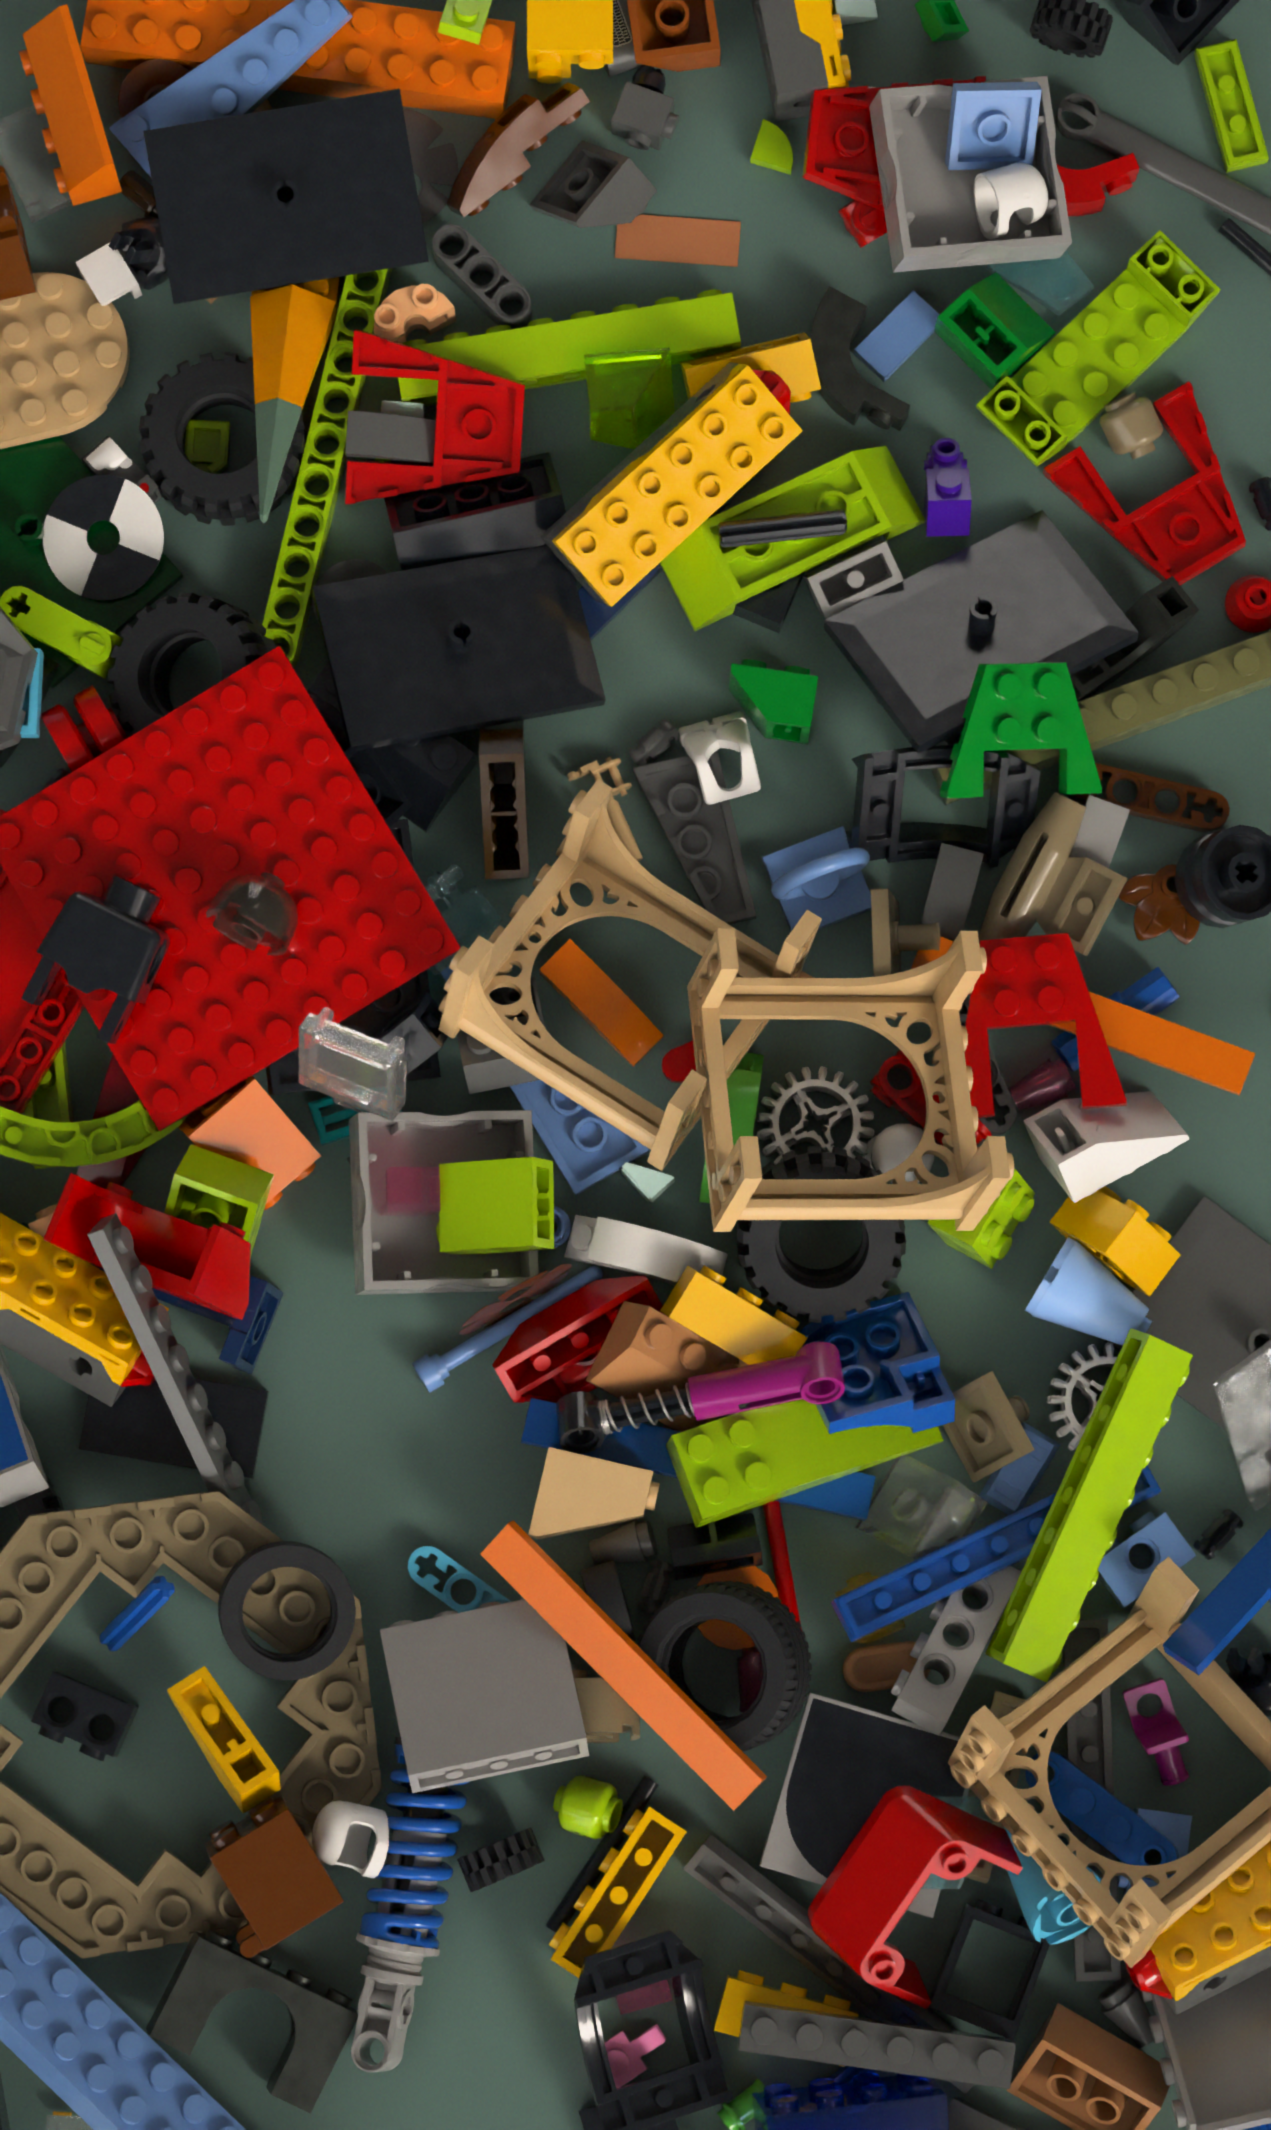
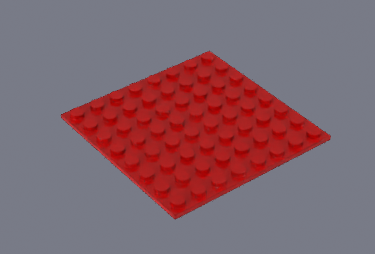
M281 646L256 659L0 816V865L44 938L72 893L80 891L95 895L101 899L114 874L161 898L149 924L168 934L170 938L168 950L145 1004L136 1003L116 1044L107 1043L159 1131L164 1130L410 981L461 948ZM73 987L100 1031L118 994L107 989H98L87 994Z

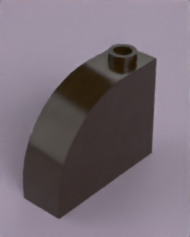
M524 720L480 728L479 765L485 880L529 878Z

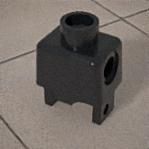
M115 874L101 899L95 895L80 891L72 893L36 951L43 956L21 999L33 1005H42L62 966L67 974L69 985L87 994L98 989H107L118 994L97 1035V1038L106 1043L116 1044L136 1003L145 1004L170 944V938L166 932L149 924L161 898Z

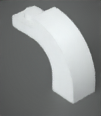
M575 1215L564 1257L578 1262L614 1268L642 1276L645 1275L675 1287L687 1265L699 1272L703 1265H706L723 1275L728 1254L682 1237L639 1225L603 1217L591 1218Z

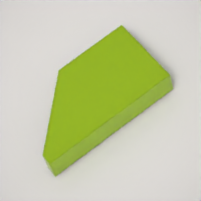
M189 420L186 426L185 454L193 466L213 474H220L228 467L230 422Z

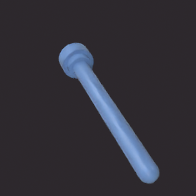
M590 1266L443 1355L438 1356L436 1353L429 1357L425 1354L412 1362L415 1371L428 1392L431 1393L445 1384L443 1380L450 1376V1370L511 1335L517 1326L590 1282L602 1279L603 1272L598 1266Z

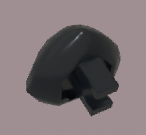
M137 218L124 222L122 224V231L115 233L109 247L112 250H123V260L141 289L150 290L169 279L159 218Z
M1230 1648L1226 1659L1230 1670L1228 1676L1266 1717H1270L1271 1651L1261 1653L1259 1648H1252L1249 1658L1245 1659L1240 1656L1238 1648Z

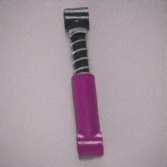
M813 1342L801 1347L795 1356L688 1377V1383L685 1384L686 1388L677 1389L674 1385L672 1391L660 1393L656 1389L653 1395L642 1397L641 1393H638L637 1398L624 1400L621 1396L620 1401L614 1403L606 1399L605 1401H600L596 1395L590 1392L578 1391L568 1393L562 1396L556 1403L560 1445L568 1452L582 1454L599 1448L609 1433L612 1434L613 1431L621 1432L624 1426L629 1425L638 1429L643 1422L649 1421L651 1424L656 1425L658 1419L668 1418L670 1421H674L677 1415L682 1414L689 1418L693 1415L697 1421L802 1399L812 1404H827L836 1401L845 1391L839 1350L831 1343Z

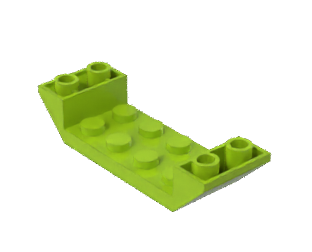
M1159 230L1129 259L1126 269L1011 379L1006 376L976 404V408L1037 467L1063 450L1105 410L1104 406L1114 401L1189 329L1221 289Z
M887 446L854 450L707 519L660 562V565L694 631H697L733 614L736 604L881 535H884L887 541L925 523V518ZM836 509L844 510L847 518V530L843 535L734 547H722L718 537V526L721 522Z

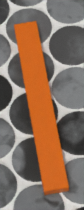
M940 936V950H918L911 969L945 955L954 941ZM1089 992L1109 1048L1240 1096L1255 1057L1254 1052ZM1075 1022L1048 1024L1076 1035Z
M514 1520L509 1522L480 1553L733 1811L767 1778L758 1766Z

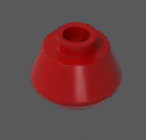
M1247 575L1239 578L1230 586L1225 597V610L1228 618L1237 628L1250 633H1259L1271 628V580L1261 575Z

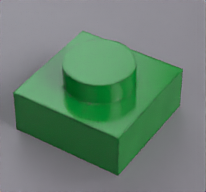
M920 0L914 5L921 18V25L930 36L932 42L958 40L969 32L954 0Z

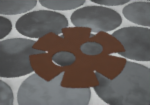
M572 1264L559 1265L543 1276L548 1271L546 1270L498 1297L501 1301L484 1306L476 1312L461 1328L468 1324L471 1325L459 1333L462 1335L473 1333L489 1322L484 1327L486 1328L532 1302L533 1299L531 1297L546 1293L565 1278L570 1271L562 1275L560 1274L570 1269ZM532 1285L526 1292H524L520 1296L505 1302V1300L515 1292L521 1290L524 1287ZM526 1297V1299L517 1306L513 1307L512 1309L506 1312L500 1313L505 1307H507L511 1303L515 1302L520 1298Z

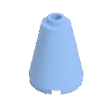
M1070 1237L1066 1239L1024 1310L1033 1317L1122 1346L1130 1328L1146 1333L1152 1323V1320L1145 1317L1149 1308L1077 1240L1075 1241Z

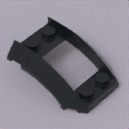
M935 745L919 754L913 747L862 754L852 758L858 770L852 831L845 832L849 849L864 848L870 855L869 861L886 859L888 863L917 859H937L941 843L983 853L982 862L987 863L990 868L997 867L999 858L1012 849H1016L1023 834L1035 819L1040 770L1036 765L1006 752L984 751V770L992 772L987 828L928 822L900 823L905 771L951 768L953 760H950L953 746Z
M671 1930L659 1932L584 1957L574 1997V2005L584 2063L603 2130H644L733 2099L731 2090L727 2088L721 2068L723 2063L708 2010L702 1976V1968L704 1967L702 1959L695 1956L682 1944L684 1942ZM672 1978L679 2023L690 2064L616 2089L604 2043L598 2002Z

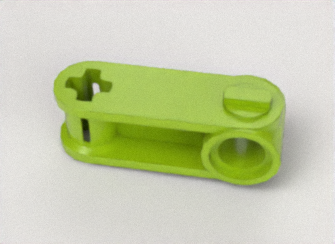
M13 586L7 589L1 596V608L20 631L66 655L71 661L103 679H106L108 669L114 668L116 659L110 656L114 645L121 646L123 638L93 621L81 618L29 588ZM19 603L27 604L31 607L27 615L15 610Z

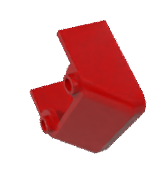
M70 1173L43 1240L103 1269L87 1234L101 1218L117 1213L121 1224L126 1226L132 1235L133 1249L140 1264L144 1265L151 1275L152 1288L232 1318L243 1320L249 1305L251 1243L243 1239L245 1231L223 1222L219 1226L213 1224L212 1227L205 1228L141 1205L131 1199L134 1192L123 1186L109 1182L107 1188L104 1189L76 1174Z
M897 1786L883 1795L811 1902L808 1909V1918L814 1933L868 1984L927 2009L931 2000L915 1962L904 1958L901 1951L895 1945L886 1942L899 1920L931 1873L943 1879L958 1880L970 1874L981 1858L1019 1875L1023 1867L1005 1829L911 1786Z

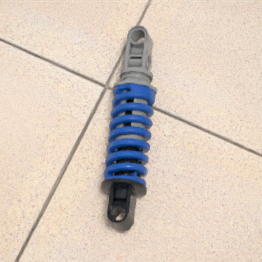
M395 1737L394 1744H396L394 1753L397 1756V1763L406 1764L401 1737ZM402 1768L392 1770L390 1780L397 1785L408 1788L407 1793H389L386 1795L385 1802L389 1807L403 1811V1816H387L389 1832L392 1833V1838L389 1840L386 1856L388 1857L387 1863L383 1865L380 1873L375 1877L383 1881L382 1888H371L367 1891L366 1895L370 1902L378 1904L377 1912H368L362 1916L360 1931L356 1936L357 1941L369 1947V1955H367L368 1961L366 1964H362L360 1972L366 1978L358 2003V2019L351 2046V2057L354 2064L365 2072L392 2070L400 2063L403 2057L407 2028L414 2008L415 1987L422 1985L424 1978L420 1973V1970H422L421 1964L424 1957L439 1956L440 1953L439 1941L436 1938L438 1929L435 1928L443 1924L444 1917L441 1912L433 1908V1905L443 1904L448 1900V1891L437 1883L438 1881L448 1880L453 1876V1868L448 1863L442 1861V1857L453 1856L458 1850L457 1843L446 1837L447 1834L444 1833H456L463 1825L462 1820L458 1816L446 1812L445 1809H461L467 1804V1797L462 1792L449 1786L412 1793L407 1769ZM464 1782V1783H459V1784H454V1785H466V1784H468L469 1782ZM380 2004L389 2005L392 2008L382 2007ZM375 2039L382 2042L385 2050L384 2057L379 2063H376L370 2055V2047Z

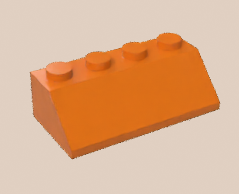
M65 4L57 7L23 33L27 49L19 51L25 75L34 74L38 88L30 90L37 116L46 114L49 128L42 129V134L48 154L57 153L61 167L53 169L60 194L68 192L72 205L75 206L121 193L122 189L69 8Z

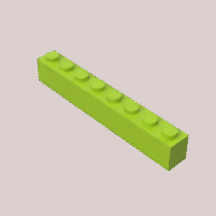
M714 289L703 291L697 294V298L680 301L679 297H665L655 301L653 306L638 308L636 304H623L613 308L611 313L596 315L594 311H582L572 314L570 320L553 322L551 318H540L530 321L528 327L511 329L509 325H498L488 328L486 334L469 336L466 332H457L446 335L443 338L444 341L427 343L426 340L416 339L402 344L524 383L525 390L680 364V362L741 348V338L732 292L722 294L721 290ZM398 377L402 402L423 403L425 407L437 405L438 380Z
M1130 1328L985 1652L986 1655L1046 1683L1051 1673L1056 1671L1062 1659V1649L1067 1637L1079 1622L1080 1608L1087 1592L1097 1582L1098 1568L1104 1554L1116 1539V1527L1124 1510L1130 1506L1134 1499L1135 1485L1141 1471L1149 1464L1152 1458L1153 1444L1157 1435L1170 1418L1171 1404L1178 1388L1188 1378L1192 1354L1150 1334Z

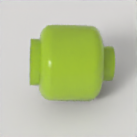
M578 1775L573 1777L567 1786L562 1785L559 1787L554 1798L553 1809L558 1812L559 1824L565 1831L597 1840L604 1837L607 1832H614L617 1828L623 1811V1801L621 1798H618L617 1790L612 1784L585 1775Z

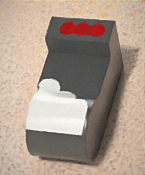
M106 436L82 458L85 465L94 475H113L127 479L145 491L154 504L162 498L159 486L132 458L129 459L109 436Z

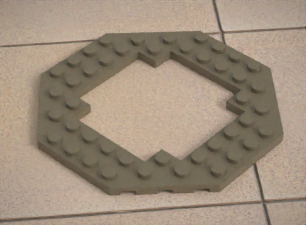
M219 1490L28 1515L0 1550V1699L99 1572H102L136 1599L164 1563L218 1604L220 1591L228 1573L243 1556L260 1546L283 1540ZM295 1567L273 1569L260 1576L248 1590L243 1604L244 1625L281 1654L302 1651L314 1644L327 1627L331 1608L329 1595L324 1584L315 1575L306 1570ZM355 1595L356 1615L354 1629L343 1652L330 1666L319 1673L295 1680L276 1704L277 1708L310 1733L279 1772L281 1790L271 1795V1798L274 1801L280 1796L283 1797L311 1845L315 1820L325 1805L332 1801L341 1800L369 1806L382 1789L369 1687L368 1664L361 1620L360 1600ZM1 1722L0 1772L23 1743L22 1738ZM0 1780V1893L22 1914L80 1958L97 1957L100 1954L120 1951L131 1952L159 1948L168 1944L189 1942L194 1931L206 1936L208 1930L211 1929L227 1937L236 1935L239 1928L249 1923L212 1861L199 1874L164 1848L140 1881L136 1883Z

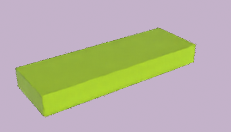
M1237 39L1196 48L1194 57L1226 173L1267 163L1269 156Z

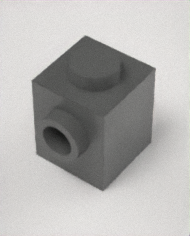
M626 81L611 119L612 134L625 138V142L634 148L648 150L651 147L660 150L664 138L672 139L679 120V115L674 114V98Z

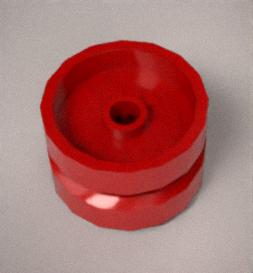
M93 685L74 695L73 704L83 720L82 723L75 725L67 709L60 704L41 713V719L71 772L128 738L111 707L108 709L105 707Z

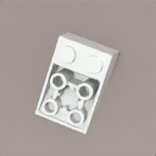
M1152 1091L1125 1093L1127 1106L1083 1109L1082 1098L1063 1099L1023 1121L1039 1159L1074 1203L1094 1194L1104 1186L1124 1175L1132 1173L1140 1166L1162 1154L1170 1152L1178 1145L1189 1140L1188 1134Z

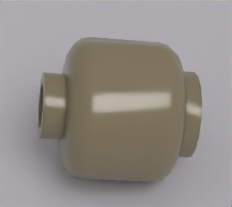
M1132 392L1104 406L1106 413L1101 416L1100 425L1115 454L1123 455L1130 453L1133 460L1156 449L1153 441L1162 435L1163 427L1149 398L1137 397L1136 393Z

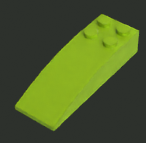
M802 1399L735 1413L671 1435L666 1443V1448L695 1527L697 1528L933 1446L944 1440L938 1426L915 1433L912 1432L910 1427L882 1425L854 1428L829 1434L816 1404Z

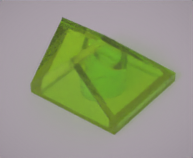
M670 347L584 355L590 440L636 449L674 414Z

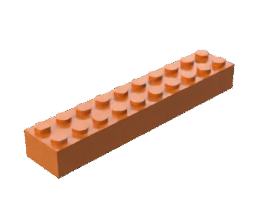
M87 0L80 47L85 62L88 64L133 69L145 61L163 59L177 62L189 71H192L294 0ZM339 0L353 17L278 88L279 90L338 98L400 89L402 105L404 107L497 119L507 108L517 42L516 22L487 18L478 45L438 33L443 12L358 0Z

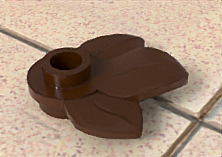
M1176 864L1166 865L1158 870L1156 874H1138L1133 876L1125 883L1119 894L1121 901L1136 907L1133 925L1136 938L1139 941L1155 938L1170 929L1177 940L1187 945L1198 932L1200 922L1190 916L1180 902L1178 893L1169 891L1166 886L1167 880L1175 878Z

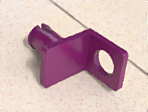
M1158 1678L1124 1690L1122 1695L1135 1736L1147 1755L1154 1754L1161 1776V1783L1165 1786H1170L1187 1780L1189 1774L1185 1768L1179 1745L1188 1742L1189 1737L1177 1720L1164 1679ZM1153 1693L1160 1697L1161 1708L1153 1716H1142L1137 1711L1138 1700L1145 1694Z

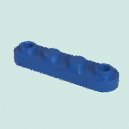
M1050 1751L1048 1765L1054 1769L1055 1776L1052 1781L1048 1782L1053 1804L1059 1812L1125 1864L1150 1866L1146 1857L1151 1849H1156L1160 1852L1162 1856L1160 1864L1179 1859L1177 1847L1169 1838L1065 1756ZM1038 1753L1032 1757L1033 1760L1038 1758ZM1026 1770V1780L1030 1788H1032L1037 1783L1036 1777Z

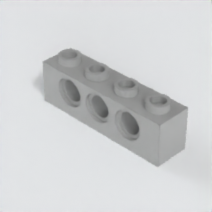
M1009 1566L951 1594L949 1598L945 1597L936 1602L929 1616L930 1619L936 1621V1624L930 1635L921 1632L910 1653V1656L917 1659L910 1673L902 1669L890 1692L898 1697L891 1711L938 1736L940 1735L1014 1590L1021 1571ZM966 1594L976 1596L980 1600L982 1608H969L963 1602L962 1596ZM954 1632L958 1634L963 1641V1646L954 1647L949 1645L944 1640L943 1633ZM933 1669L938 1671L942 1675L944 1683L940 1685L930 1683L924 1676V1670Z

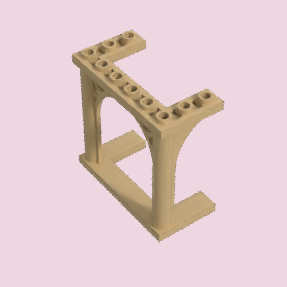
M597 779L588 792L583 789L580 790L572 801L568 810L572 816L562 831V834L566 837L556 852V856L559 858L553 866L546 863L541 868L533 882V886L536 888L529 897L524 894L520 896L509 916L512 920L506 928L499 925L489 940L479 935L469 949L463 945L455 954L449 966V969L453 970L444 985V990L447 991V994L438 1008L443 1013L438 1030L454 1039L460 1029L650 1149L651 1152L647 1162L662 1171L701 1117L699 1100L707 1078L691 1070L668 1102L664 1112L577 1057L550 1035L538 1017L531 995L533 964L543 946L556 933L576 922L594 917L615 916L644 922L661 930L701 956L706 951L717 928L734 927L665 885L630 854L617 836L608 815L607 805L613 788ZM574 883H582L591 891L593 902L589 906L582 907L573 901L570 895V887ZM603 890L608 893L607 898H613L617 902L613 904L603 902ZM559 898L567 910L563 916H556L552 913V911L554 913L557 911ZM806 910L785 939L779 955L735 929L739 971L735 977L799 978L822 918ZM530 936H537L540 942L533 943L529 938ZM513 965L521 969V973L517 977L506 975L512 971ZM509 987L518 991L521 998L513 1004L501 1005L492 1001L489 994L495 989ZM522 1013L526 1016L527 1023L522 1025L517 1017L513 1021L508 1018ZM742 1019L723 1045L726 1080L770 1019Z
M735 928L716 929L687 985L696 1072L707 1078L699 1103L713 1232H731L737 1220L955 1219L956 1231H973L1014 1174V1158L1012 1153H1007L1005 1136H987L980 1147L976 1145L975 1132L978 1128V1111L975 1106H971L970 1091L973 1086V1072L971 1066H966L964 1052L968 1044V1033L966 1026L961 1025L959 1011L968 994L972 993L980 975L985 973L987 966L985 948L979 945L978 931H960L945 955L922 966L899 973L866 978L735 977L739 971ZM898 1016H903L897 1027H891L885 1019L890 1018L895 1021ZM720 1019L842 1020L863 1025L883 1035L894 1043L910 1060L924 1089L927 1111L926 1123L916 1149L904 1162L894 1169L864 1179H762L758 1136H740L736 1144L733 1145ZM924 1022L929 1025L931 1037L928 1041L922 1044H913L908 1040L907 1028L913 1023ZM933 1050L932 1064L935 1063V1066L926 1064L924 1054ZM939 1095L940 1103H936L932 1096ZM935 1132L944 1134L941 1139L944 1146L935 1142ZM932 1154L942 1159L948 1167L949 1175L947 1177H938L930 1173L922 1162V1156ZM906 1172H914L917 1179L910 1182L905 1181Z
M1167 1557L1155 1567L1127 1619L1011 1713L997 1719L986 1705L970 1717L948 1761L955 1780L962 1787L970 1788L977 1795L987 1816L994 1822H1001L1011 1833V1839L1015 1847L1023 1855L1031 1856L1042 1868V1874L1047 1883L1056 1891H1062L1069 1898L1079 1919L1088 1926L1093 1925L1103 1936L1104 1944L1112 1956L1120 1961L1124 1960L1130 1968L1144 1958L1162 1932L1271 1841V1786L1189 1854L1169 1863L1150 1866L1120 1863L1091 1850L1071 1833L1053 1804L1049 1791L1047 1768L1051 1746L1057 1733L1076 1712L1155 1648L1163 1654L1271 1772V1721L1215 1660L1198 1676L1165 1653L1163 1644L1181 1625V1620L1199 1591L1197 1586L1170 1557ZM1043 1732H1046L1045 1738L1040 1736ZM1030 1746H1034L1038 1752L1036 1760L1027 1756L1016 1755L1020 1751L1026 1755ZM1012 1769H1025L1036 1777L1037 1783L1029 1789H1018L1011 1785L1005 1778V1774ZM1036 1799L1042 1806V1812L1037 1814L1034 1806L1029 1804L1027 1800ZM1058 1836L1067 1838L1068 1845L1066 1846ZM1093 1865L1102 1872L1103 1877L1100 1883L1095 1878L1093 1872H1089L1086 1867ZM1174 1873L1172 1877L1167 1878V1874ZM1121 1875L1129 1880L1132 1887L1118 1904L1110 1895L1109 1887L1111 1879ZM1146 1877L1151 1878L1158 1885L1149 1887L1142 1879Z

